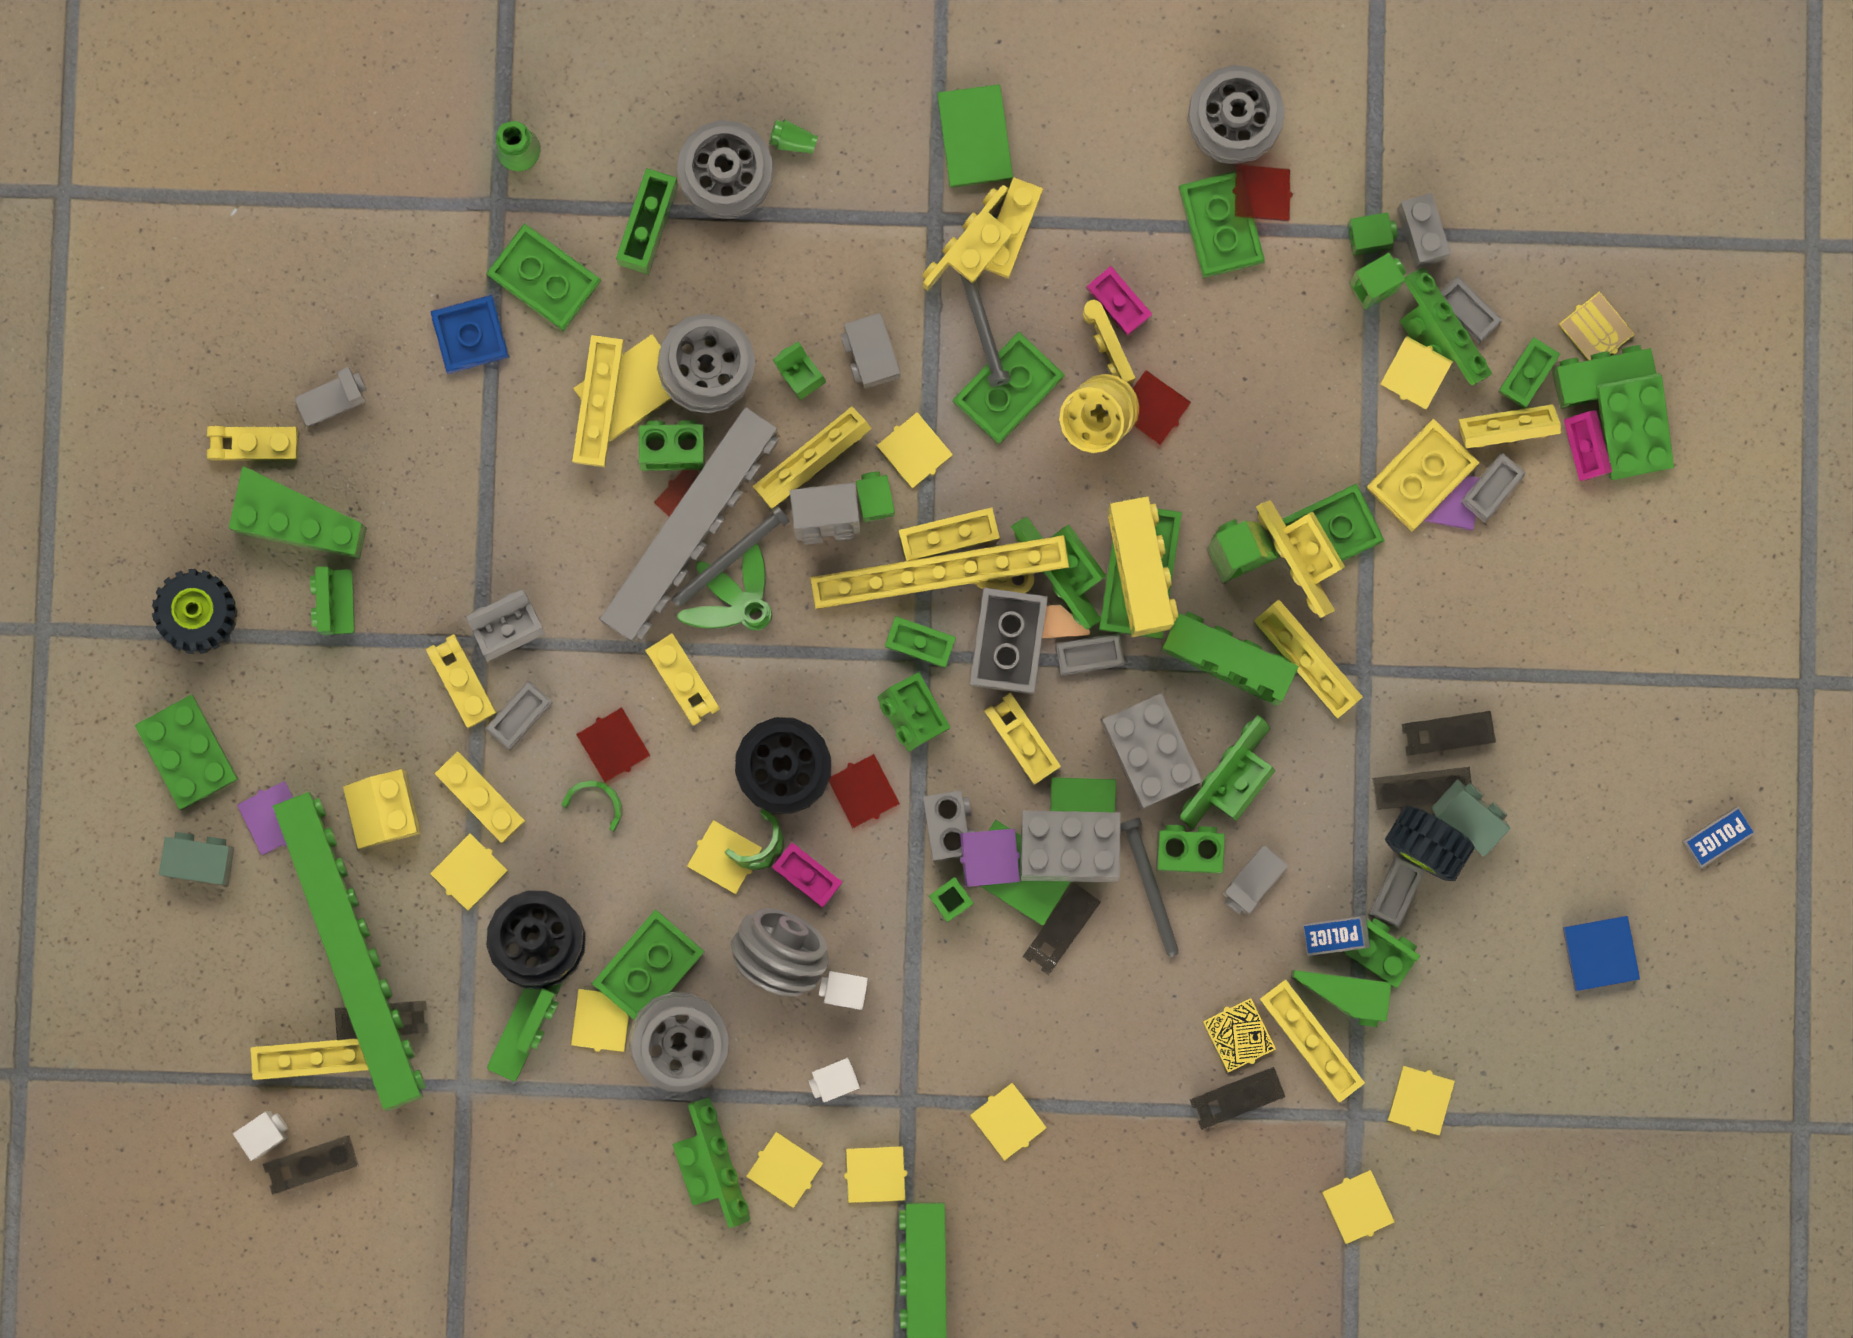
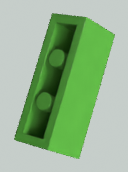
M648 168L645 169L616 256L619 266L649 275L679 186L677 177Z
M1635 345L1622 349L1623 354L1610 356V352L1606 351L1591 355V360L1579 362L1578 358L1560 361V366L1552 371L1560 409L1598 402L1597 385L1656 374L1651 348L1642 350L1641 345Z

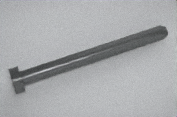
M960 274L991 375L988 376L990 387L1004 385L1011 381L1009 371H1003L976 281L972 284Z
M777 505L770 509L772 512L770 516L677 592L672 598L674 604L677 607L682 606L780 523L783 526L788 524L790 520Z
M1140 817L1120 823V831H1126L1166 954L1172 957L1178 955L1179 949L1138 826L1142 825Z

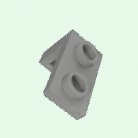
M347 367L337 372L338 379L295 397L305 424L310 427L365 403L366 400L362 392L367 389L360 373L354 374Z
M1262 846L1222 894L1227 898L1224 903L1238 915L1241 912H1244L1246 915L1250 914L1257 906V902L1287 868V864L1269 848Z

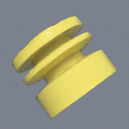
M1101 374L1092 376L1067 396L1061 406L1059 421L1063 434L1072 445L1081 451L1097 453L1107 451L1132 430L1138 420L1140 406L1137 395L1129 383L1118 376Z

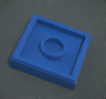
M492 295L430 311L447 374L509 358Z
M1628 916L1563 927L1575 991L1640 980Z

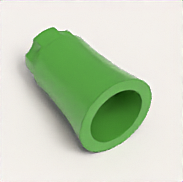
M517 121L503 123L499 127L496 134V153L501 164L512 171H524L531 168L538 161L541 152L540 142L536 135L524 124ZM513 140H520L518 144L510 145Z

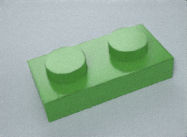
M1533 337L1498 392L1525 409L1557 361L1560 353Z
M895 616L885 647L946 668L956 637Z

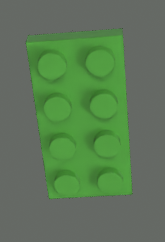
M1157 509L1159 523L1155 527L1156 536L1162 535L1165 546V554L1161 558L1163 568H1169L1172 582L1182 512ZM1112 541L1099 630L1131 635ZM1164 631L1141 635L1140 637L1163 640Z

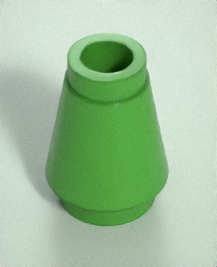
M786 119L784 121L775 120L769 144L776 146V150L813 154L818 136Z

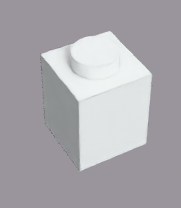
M829 971V977L822 976L819 996L825 997L824 1003L863 1010L868 978Z
M849 1058L813 1071L814 1079L809 1080L815 1099L822 1097L823 1103L860 1088Z
M266 1111L237 1130L233 1135L250 1161H253L286 1140L288 1136L284 1131L288 1127L278 1113L273 1115L271 1111Z

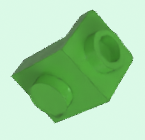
M799 342L783 349L779 355L773 358V362L781 376L800 400L826 383L825 378L807 356Z

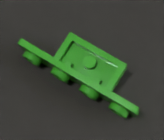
M1422 267L1404 277L1405 284L1419 304L1417 308L1399 320L1409 337L1426 347L1432 346L1433 351L1449 360H1455L1472 386L1491 376L1492 371L1488 367L1485 358L1472 342L1469 333L1463 328L1451 305L1446 301L1426 268Z
M1028 517L1015 522L1011 526L1018 543L1043 539ZM1067 525L1052 537L1065 536L1070 568L1042 573H1045L1053 584L1052 587L1056 595L1064 599L1070 607L1074 620L1078 624L1083 625L1085 629H1089L1099 623L1101 617L1084 593L1104 579L1106 574L1071 526Z
M1258 715L1253 721H1249L1244 726L1239 740L1234 746L1229 747L1224 752L1221 759L1222 762L1214 772H1210L1204 778L1202 788L1195 797H1191L1184 804L1180 818L1191 829L1197 825L1212 804L1237 822L1276 771L1270 764L1252 753L1270 730V726L1262 717Z
M563 983L548 989L523 990L487 1065L488 1070L511 1081L518 1079L531 1049L537 1050L544 1037L545 1032L541 1031V1028L546 1018L551 1020L559 1004L555 999Z
M708 1097L688 1104L697 1136L672 1145L692 1205H698L719 1198L729 1228L750 1221L748 1204L743 1198L738 1183V1174L733 1168L728 1153L727 1141L722 1135L717 1120V1111L712 1105L711 1099Z

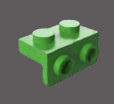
M328 566L315 567V575L310 576L311 594L316 595V607L311 609L312 626L317 627V632L322 635L353 634L355 632L353 572L350 569L332 570Z

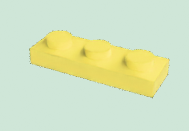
M1013 177L997 218L998 221L1013 232V235L984 270L1009 279L1043 188Z
M1552 404L1459 419V431L1465 448H1473L1561 434V423Z
M992 507L899 530L906 561L923 559L1000 540Z
M457 751L434 773L502 844L525 822L519 813L460 752Z

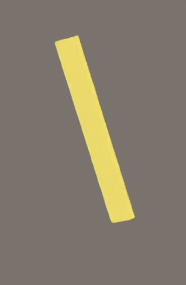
M1062 535L810 578L815 609L1070 567L1065 536Z

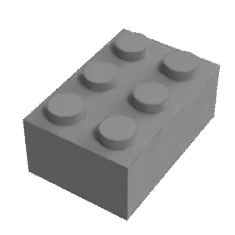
M855 483L790 490L796 539L803 540V544L822 543V537L835 536V541L854 539V534L860 533Z
M983 588L970 686L1034 695L1047 596Z
M1162 693L1102 720L1101 724L1141 810L1202 782Z
M1022 811L1021 881H1119L1120 812Z

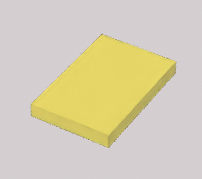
M653 334L622 354L609 438L610 442L672 400L661 385L657 371L661 346ZM584 381L573 388L581 400Z
M1432 419L1366 489L1413 532L1480 462L1437 421Z

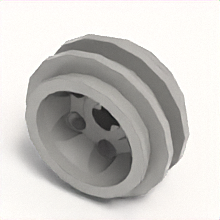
M1232 65L1216 69L1200 81L1191 97L1187 120L1192 138L1203 153L1219 162L1242 164L1258 159L1272 148L1282 130L1285 109L1280 91L1268 76L1251 67ZM1224 90H1235V93H1231L1229 96L1223 94ZM1249 92L1250 94L1255 96L1257 100L1253 102V100L1250 98V96L1247 95V93ZM1209 104H1216L1219 108L1218 113L1210 114L1207 111V106ZM1236 105L1243 108L1242 117H1235L1231 114L1232 106ZM1256 114H1263L1266 121L1263 124H1257L1254 121ZM1217 126H1223L1226 129V135L1222 137L1214 129ZM1246 131L1249 133L1250 139L1240 141L1238 133Z
M719 120L702 125L687 138L679 152L677 174L683 194L695 209L710 217L732 219L749 214L764 201L772 186L773 162L768 145L755 130L740 122ZM729 144V147L717 148V145ZM742 150H746L751 154V157L746 161L739 158V153ZM702 154L709 156L707 164H700L698 162ZM726 160L729 166L733 167L728 172H722L720 167H716L718 163ZM749 173L753 176L750 184H744L741 181L743 174ZM703 177H708L712 183L710 187L703 188L700 186V180ZM725 187H730L734 192L731 196H722L721 191Z
M700 314L687 317L670 329L659 350L657 371L662 387L674 402L690 411L712 413L727 409L742 398L753 377L755 356L750 340L738 325L722 316ZM704 340L714 341L716 345L708 347L705 345ZM685 344H690L693 347V352L685 354L681 347ZM730 353L733 362H725L722 355ZM700 363H706L710 366L708 373L699 370ZM679 367L687 368L686 377L683 376ZM722 375L727 376L730 380L724 385L718 382V377Z
M764 908L757 910L754 914L746 915L738 927L739 931H737L731 941L734 963L740 972L754 984L779 995L797 996L805 991L815 989L822 977L821 974H823L830 962L826 940L819 931L807 921L779 909Z
M670 992L653 998L638 1012L630 1029L629 1048L637 1069L651 1084L666 1091L688 1092L705 1086L719 1073L727 1057L729 1037L723 1019L707 1000L692 993ZM676 1015H688L685 1022L676 1020ZM661 1022H664L665 1025L662 1027L660 1033L655 1032V1028ZM698 1026H705L707 1028V1033L703 1037L695 1035V1030ZM677 1032L682 1033L683 1042L679 1045H673L671 1036ZM654 1045L662 1048L661 1054L656 1057L650 1054V1049ZM695 1050H701L703 1055L697 1061L693 1060L692 1053ZM677 1059L681 1062L679 1069L669 1068L672 1060Z

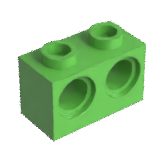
M1387 253L1356 271L1349 284L1363 308L1367 310L1398 292L1405 282L1404 275H1406V271L1398 258L1393 259L1390 253Z
M682 420L678 422V425H665L663 421H648L646 425H639V465L641 471L702 470L705 466V431L703 424H697V421ZM687 438L697 442L696 446L691 450L680 448V443ZM654 439H660L664 442V446L657 451L650 450L647 446Z
M1166 825L1165 831H1158L1156 871L1223 873L1225 834L1217 833V827L1198 826V832H1185V826ZM1176 839L1182 843L1183 852L1179 857H1171L1167 854L1165 846L1168 840ZM1201 841H1210L1215 846V854L1212 858L1205 859L1199 855L1198 845Z

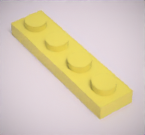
M591 335L572 459L573 463L605 467L624 345L623 339Z
M850 407L752 487L769 507L773 509L790 495V490L798 489L805 482H808L817 472L834 461L853 443L859 441L872 428L853 407Z
M1279 599L1254 620L1256 625L1281 654L1289 659L1291 663L1299 666L1297 672L1337 719L1363 698Z
M1286 979L1259 999L1338 1103L1365 1084Z
M357 1038L250 1047L252 1080L369 1071Z

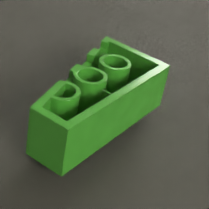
M242 466L229 524L231 531L237 534L360 559L367 530L362 523Z
M1236 519L1219 526L1206 549L1222 584L1280 558L1268 530L1264 529L1260 522L1243 521L1238 524Z
M1186 612L1185 615L1178 614V618H1176L1161 649L1162 652L1275 706H1278L1283 701L1299 666L1291 663L1289 659L1275 653L1273 655L1262 650L1261 646L1245 639L1243 642L1232 637L1233 633L1220 626L1212 628L1203 624L1204 619L1191 612Z

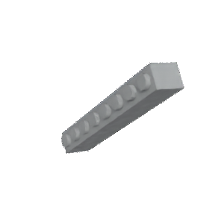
M745 407L601 616L600 620L632 643H635L637 638L643 640L653 625L649 621L654 613L657 611L661 614L671 599L667 594L674 585L679 587L689 573L685 568L692 558L696 561L700 558L707 547L704 540L709 533L716 534L725 521L722 514L728 505L733 508L743 494V491L740 490L746 479L749 481L754 479L761 468L758 462L763 454L770 455L778 444L779 439L776 437L778 430L775 426Z

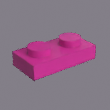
M1112 266L1086 286L1090 294L1102 304L1104 310L1127 336L1152 316L1149 309Z
M1597 410L1564 419L1579 481H1586L1611 473L1612 468Z
M792 842L772 867L822 908L843 883Z

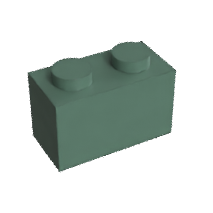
M1457 779L1432 806V809L1437 818L1468 837L1475 846V849L1485 857L1511 829L1505 819L1507 813L1496 803L1493 802L1491 805H1488L1481 799L1484 796L1483 793L1473 784L1469 783L1465 786Z
M175 832L174 838L165 837L159 875L228 886L234 847L226 846V839L207 837L206 843L194 841L193 834Z

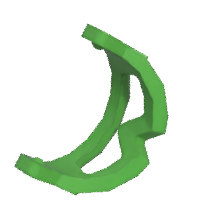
M594 780L580 782L569 788L561 804L564 808H567L570 804L572 796L584 787H598L606 791L612 799L615 809V818L610 823L609 830L613 832L616 830L623 813L621 801L614 789L606 783Z
M764 809L760 811V814L764 819L772 823L774 830L768 848L753 856H739L729 848L725 851V854L742 868L751 870L766 869L772 866L775 858L781 856L783 852L784 837L777 818Z

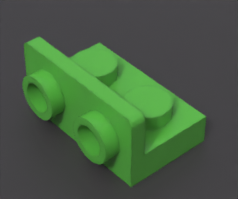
M919 672L889 687L877 697L882 713L889 718L896 730L898 741L905 746L908 752L951 728Z
M1374 918L1371 922L1366 919L1370 948L1342 952L1385 982L1391 983V986L1394 988H1398L1414 962L1420 958V955L1415 952L1417 946L1402 936L1397 940L1388 934L1390 928L1380 920Z

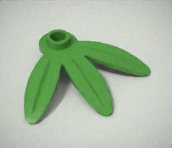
M758 542L743 554L742 572L745 592L724 572H721L707 584V587L719 599L731 607L704 606L685 609L677 614V619L687 625L707 629L730 627L739 623L754 631L765 628L772 619V610L768 603L762 600L766 575L764 559ZM699 561L696 564L698 573L703 572L710 564ZM754 612L762 613L761 618L757 620L751 619V615Z

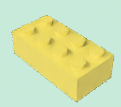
M1149 496L1111 503L1107 510V516L1131 636L1136 637L1170 630L1174 625V621L1178 618V611L1175 599L1169 600L1167 590L1170 589L1169 586H1172L1169 568H1163L1161 558L1165 554V546L1162 535L1156 536L1155 527L1159 523L1156 504H1150Z

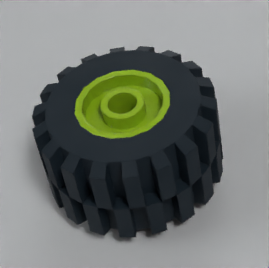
M188 569L189 573L179 571L175 573V578L170 579L168 577L163 581L165 586L163 588L158 587L155 592L157 599L152 602L154 613H152L153 621L156 623V628L162 637L179 651L184 650L189 654H194L195 651H199L200 654L208 653L207 649L213 648L215 650L220 647L219 643L222 640L226 642L230 637L228 633L230 630H234L236 625L234 619L237 617L235 600L221 579L217 576H212L210 572L202 570L201 573L197 572L196 569Z
M1404 806L1385 838L1388 846L1397 854L1445 881H1455L1475 849L1471 840L1460 831L1434 815L1414 806Z

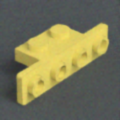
M1002 185L998 191L993 188L982 201L985 205L978 215L973 212L962 226L965 231L957 240L953 237L942 250L945 256L938 264L933 261L924 271L922 277L925 278L923 281V288L925 290H930L949 265L973 284L1011 238L1013 232L991 215L1008 193V188L1005 185Z
M1271 500L1256 506L1259 512V522L1273 536L1275 540L1274 547L1277 553L1282 558H1285L1290 565V574L1295 583L1304 589L1308 596L1306 601L1309 608L1315 614H1318L1320 618L1334 612L1335 610L1322 589L1320 582L1342 570L1345 566L1314 512L1305 515L1286 527Z

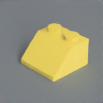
M400 769L368 777L343 786L358 849L421 834L405 770Z

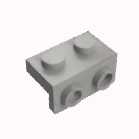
M524 590L510 593L503 599L487 607H481L466 617L487 662L545 634Z

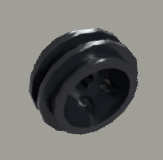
M774 717L758 723L743 737L736 752L735 774L742 792L755 806L773 814H793L809 808L824 794L831 778V755L824 738L811 725L796 718ZM788 735L791 737L792 743L789 747H782L779 740L782 736ZM762 745L767 746L770 750L769 755L765 758L757 754L758 748ZM808 749L812 754L811 759L806 762L802 761L799 758L800 751ZM785 757L790 758L792 767L789 771L783 769L779 773L774 769V762L777 758L781 760L785 759ZM760 769L767 772V779L763 782L755 779V773ZM805 773L809 776L807 785L801 786L797 783L799 774ZM782 783L787 786L785 795L779 796L775 793L777 784Z
M527 890L508 898L496 909L487 927L486 947L492 964L509 982L524 989L542 990V988L548 989L563 983L577 970L585 954L586 932L580 916L564 898L548 891ZM544 913V917L541 920L533 918L534 914ZM557 923L562 924L564 927L560 934L552 932V927ZM540 931L538 940L530 939L527 942V937L530 933L537 934ZM511 944L519 946V951L514 955L509 953V946ZM552 948H560L554 958L549 956V951ZM535 957L538 959L536 967H527V961L530 958Z

